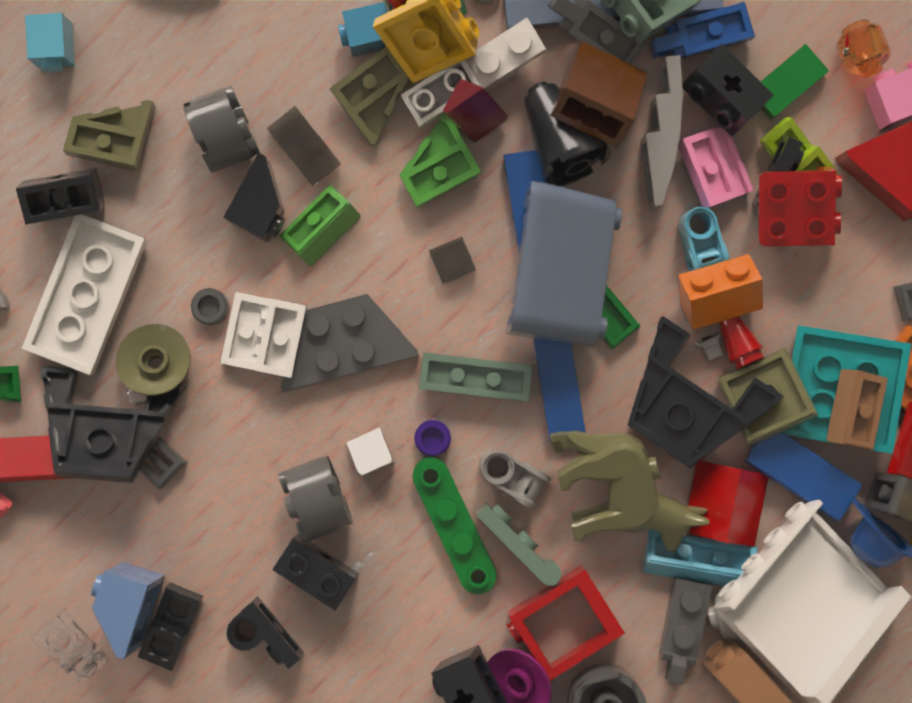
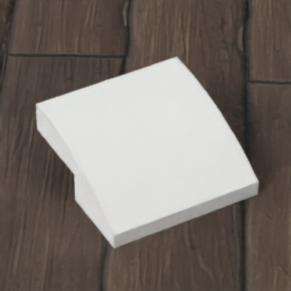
M235 292L220 363L292 378L307 306Z

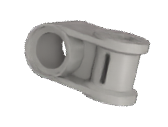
M498 449L485 452L479 462L480 472L489 483L505 491V494L532 510L536 506L534 500L542 486L551 480V477L524 461L522 463ZM494 457L504 458L506 462V470L500 476H491L487 472V464Z

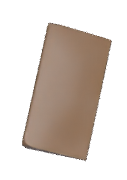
M841 370L826 437L828 442L873 451L888 378L858 370Z

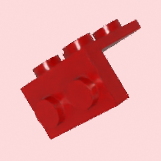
M816 167V170L763 172L759 176V243L765 247L835 245V234L841 233V213L836 212V198H841L842 177L837 175V170L833 167Z

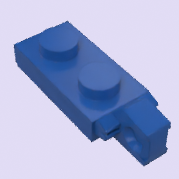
M741 2L677 20L674 25L666 27L667 35L653 38L649 46L653 58L673 53V56L680 55L681 58L687 59L712 52L721 44L725 47H730L751 41L755 34L746 4Z

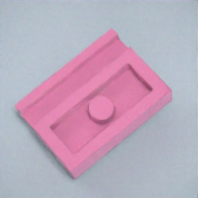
M712 128L679 141V151L702 207L711 208L754 191L734 140L723 128Z

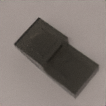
M296 106L266 128L312 186L316 185L341 165Z

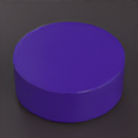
M428 420L419 425L414 435V441L417 449L424 455L439 456L448 449L451 442V434L448 427L441 421Z

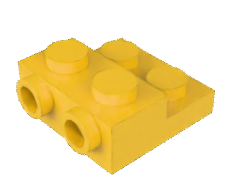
M407 0L406 4L376 18L373 24L374 30L412 83L475 56L478 38L480 37V31L475 20L472 17L465 19L459 10L461 8L460 0Z

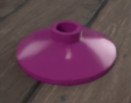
M503 649L489 659L488 664L508 703H550L552 690L549 677L542 665L534 657L518 649Z

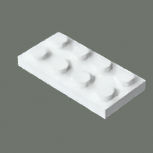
M75 215L22 349L88 375H94L148 240L86 215Z

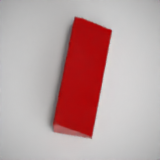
M49 435L0 438V482L73 479L57 477L54 473Z

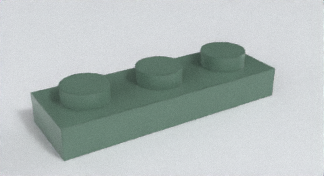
M423 352L419 389L528 402L533 365Z

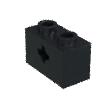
M723 44L701 62L682 84L689 97L698 103L715 120L716 124L723 128L731 137L774 96Z
M97 168L25 180L16 187L25 225L100 211L105 204Z
M299 534L292 538L272 569L334 611H336L359 574L312 542L303 543Z
M479 645L441 661L431 673L433 687L438 696L443 697L445 703H508Z

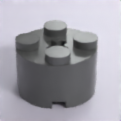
M232 86L224 87L183 104L184 113L196 143H199L204 153L202 157L211 173L253 158L260 153L256 140L247 125L249 122L241 103H239Z
M328 456L319 457L278 473L284 493L290 494L284 497L288 514L291 519L297 517L300 520L296 523V527L303 543L353 524L348 503L342 494L339 479Z
M597 664L584 669L571 681L568 693V703H603L605 700H610L611 703H646L645 696L634 678L622 667L612 664Z

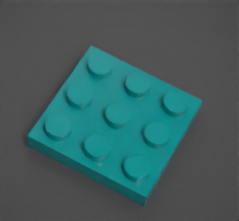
M798 325L791 360L818 417L790 428L783 433L789 436L828 442L826 437L840 372L842 369L858 370L888 378L873 451L893 454L912 344Z

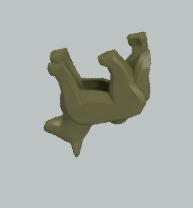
M560 431L550 434L555 453L563 452L564 450H576L581 454L558 470V479L562 491L569 490L573 482L581 479L609 481V502L589 509L572 512L573 523H571L575 542L584 540L586 535L599 531L639 532L656 530L661 533V539L666 549L675 552L681 541L689 533L691 527L710 523L707 518L701 516L707 512V509L686 506L671 497L658 493L655 480L661 479L657 458L656 456L649 458L641 440L626 433L587 434L581 431Z

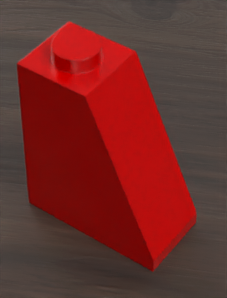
M912 121L835 157L838 165L903 221L912 218Z

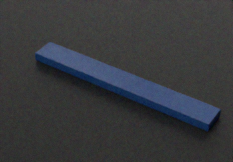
M535 150L503 155L519 255L524 226L523 217L528 211L524 209L526 190L531 181L544 183ZM533 338L549 442L551 443L550 434L554 432L581 431L586 433L572 345Z

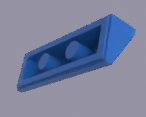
M783 432L752 445L744 461L805 502L819 499L823 504L818 510L836 522L840 521L853 502L852 497L857 496L862 486L860 482Z

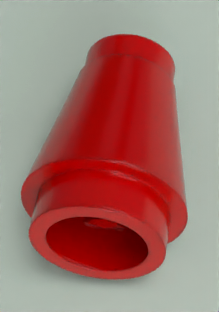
M740 316L718 322L721 327L730 364L734 363L737 370L764 358L761 352L763 346Z

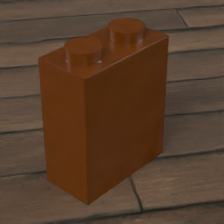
M582 41L567 68L550 116L618 148L635 120L648 72Z

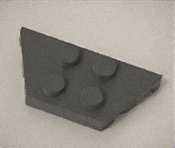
M368 294L308 309L305 312L292 378L283 376L282 392L418 357L419 354L417 349Z

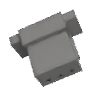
M720 333L712 336L708 335L694 344L696 348L702 349L709 361L723 355L718 340L722 337Z

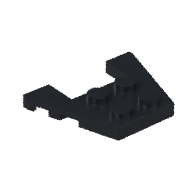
M662 316L657 326L658 330L649 352L648 363L639 385L628 426L685 466L691 468L778 405L784 396L755 377L735 406L730 408L670 367L691 335Z
M42 366L41 377L44 382V400L48 412L53 470L56 476L133 483L186 387L185 379L168 393L147 396L144 410L72 404L78 377L76 370L73 368Z

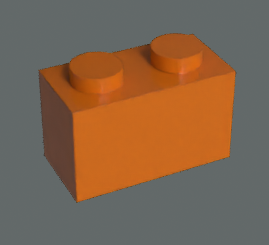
M749 254L678 275L680 305L692 330L763 309V279Z

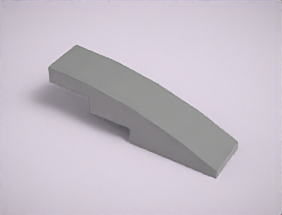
M680 55L665 57L660 65L663 94L655 95L650 103L654 132L645 133L640 140L649 211H656L663 205L676 160L681 133L683 100Z

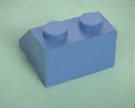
M122 562L104 571L103 575L99 574L96 577L91 591V596L95 597L92 610L116 657L125 659L142 646L165 575Z

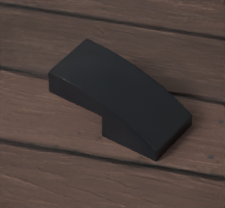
M170 582L165 587L154 620L148 627L138 658L172 671L204 596Z

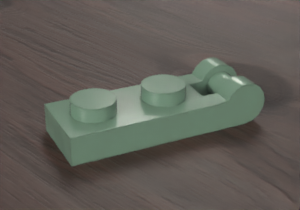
M485 503L476 512L477 517L544 584L552 586L560 581L562 573L557 563L552 559L543 560L534 551L539 545L524 530L518 535L508 525L513 519L498 504L491 508Z

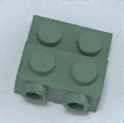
M702 0L600 1L608 8L613 7L621 18L620 26L623 33L628 37H634L640 44L665 29L671 21L696 7Z

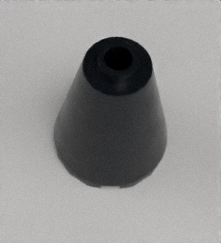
M539 82L528 90V95L524 99L541 177L544 183L551 184V182H554L556 186L563 187L592 174L594 171L591 166L598 160H600L602 165L605 164L611 156V148L608 143L551 117L550 115L560 88L554 83Z

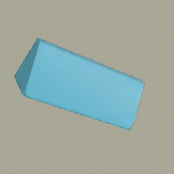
M648 530L642 571L647 574L671 578L678 577L725 586L732 580H737L743 573L741 569L743 563L757 553V547L724 543L709 538L686 535L677 551L671 552L666 549L662 542L660 532Z

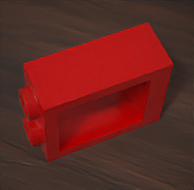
M582 565L561 577L556 585L545 587L509 610L508 615L511 622L506 624L517 643L524 640L531 652L529 655L542 665L550 681L625 634ZM578 586L604 627V630L550 664L523 619Z

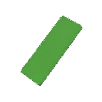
M329 185L279 236L309 266H312L361 216L351 203Z

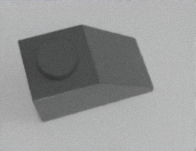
M876 472L865 506L912 522V480L898 475Z

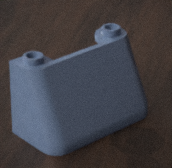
M531 181L525 195L524 209L528 211L523 217L522 241L514 296L511 303L514 304V307L512 306L511 315L508 316L506 335L594 347L598 339L604 340L606 334L607 318L602 317L613 230H619L622 209L616 208V200L547 183Z

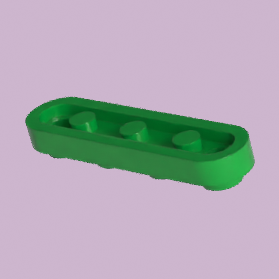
M426 457L420 460L413 470V482L458 578L468 592L484 594L494 586L496 570L449 469L442 460L436 457ZM428 469H434L438 473V479L433 483H429L424 479V472ZM479 569L485 573L483 581L475 582L472 580L471 574L474 570Z

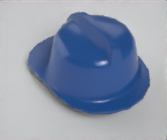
M852 497L855 506L863 515L851 537V546L854 554L876 568L890 567L905 556L912 558V545L892 526L876 517L857 498Z

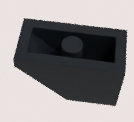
M258 153L223 218L268 243L271 236L276 238L285 223V218L282 217L285 210L271 164L264 155Z

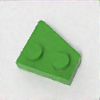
M442 113L436 126L429 136L423 140L418 147L417 153L412 160H409L399 175L418 209L481 175V171L455 123L445 113Z

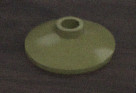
M148 324L134 329L123 339L116 354V368L123 383L134 392L147 396L162 395L175 389L185 379L191 363L190 349L183 336L175 329L162 324ZM153 359H162V364L159 368H150V362Z

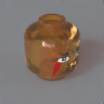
M859 20L846 26L842 30V35L838 38L836 44L844 70L849 74H860L862 78L872 77L883 70L882 65L889 60L891 55V49L883 28L877 23H870L869 20Z

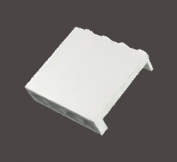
M819 499L807 503L798 502L785 514L786 522L765 537L763 541L765 543L764 548L759 554L752 555L743 563L741 567L743 573L737 580H732L719 592L721 599L712 608L801 703H830L911 598L902 586L888 588L854 554L852 549L816 513L823 504Z

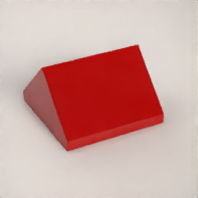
M699 461L695 464L687 506L707 509V512L701 516L707 518L710 523L691 527L689 533L724 543L755 547L768 477L758 472Z

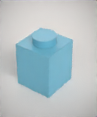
M63 13L25 15L27 59L44 72H61L63 67L75 66L73 23Z

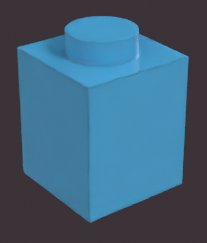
M385 2L342 11L344 24L338 25L342 46H350L353 57L380 51L386 47L373 28L374 20L387 13Z

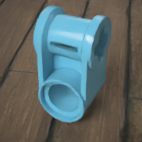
M696 207L680 217L678 231L685 251V260L689 272L730 260L727 247L722 239L717 217L713 211L706 207ZM693 215L700 216L705 222V229L702 234H696L690 228L689 222ZM709 257L714 258L712 261H708L705 263L701 262L702 259H706Z

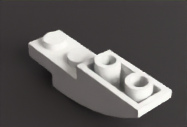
M525 18L477 49L475 56L429 76L401 94V97L418 126L422 127L440 118L442 113H444L443 109L460 79L481 86L488 92L518 73L517 70L547 52V49L530 20Z

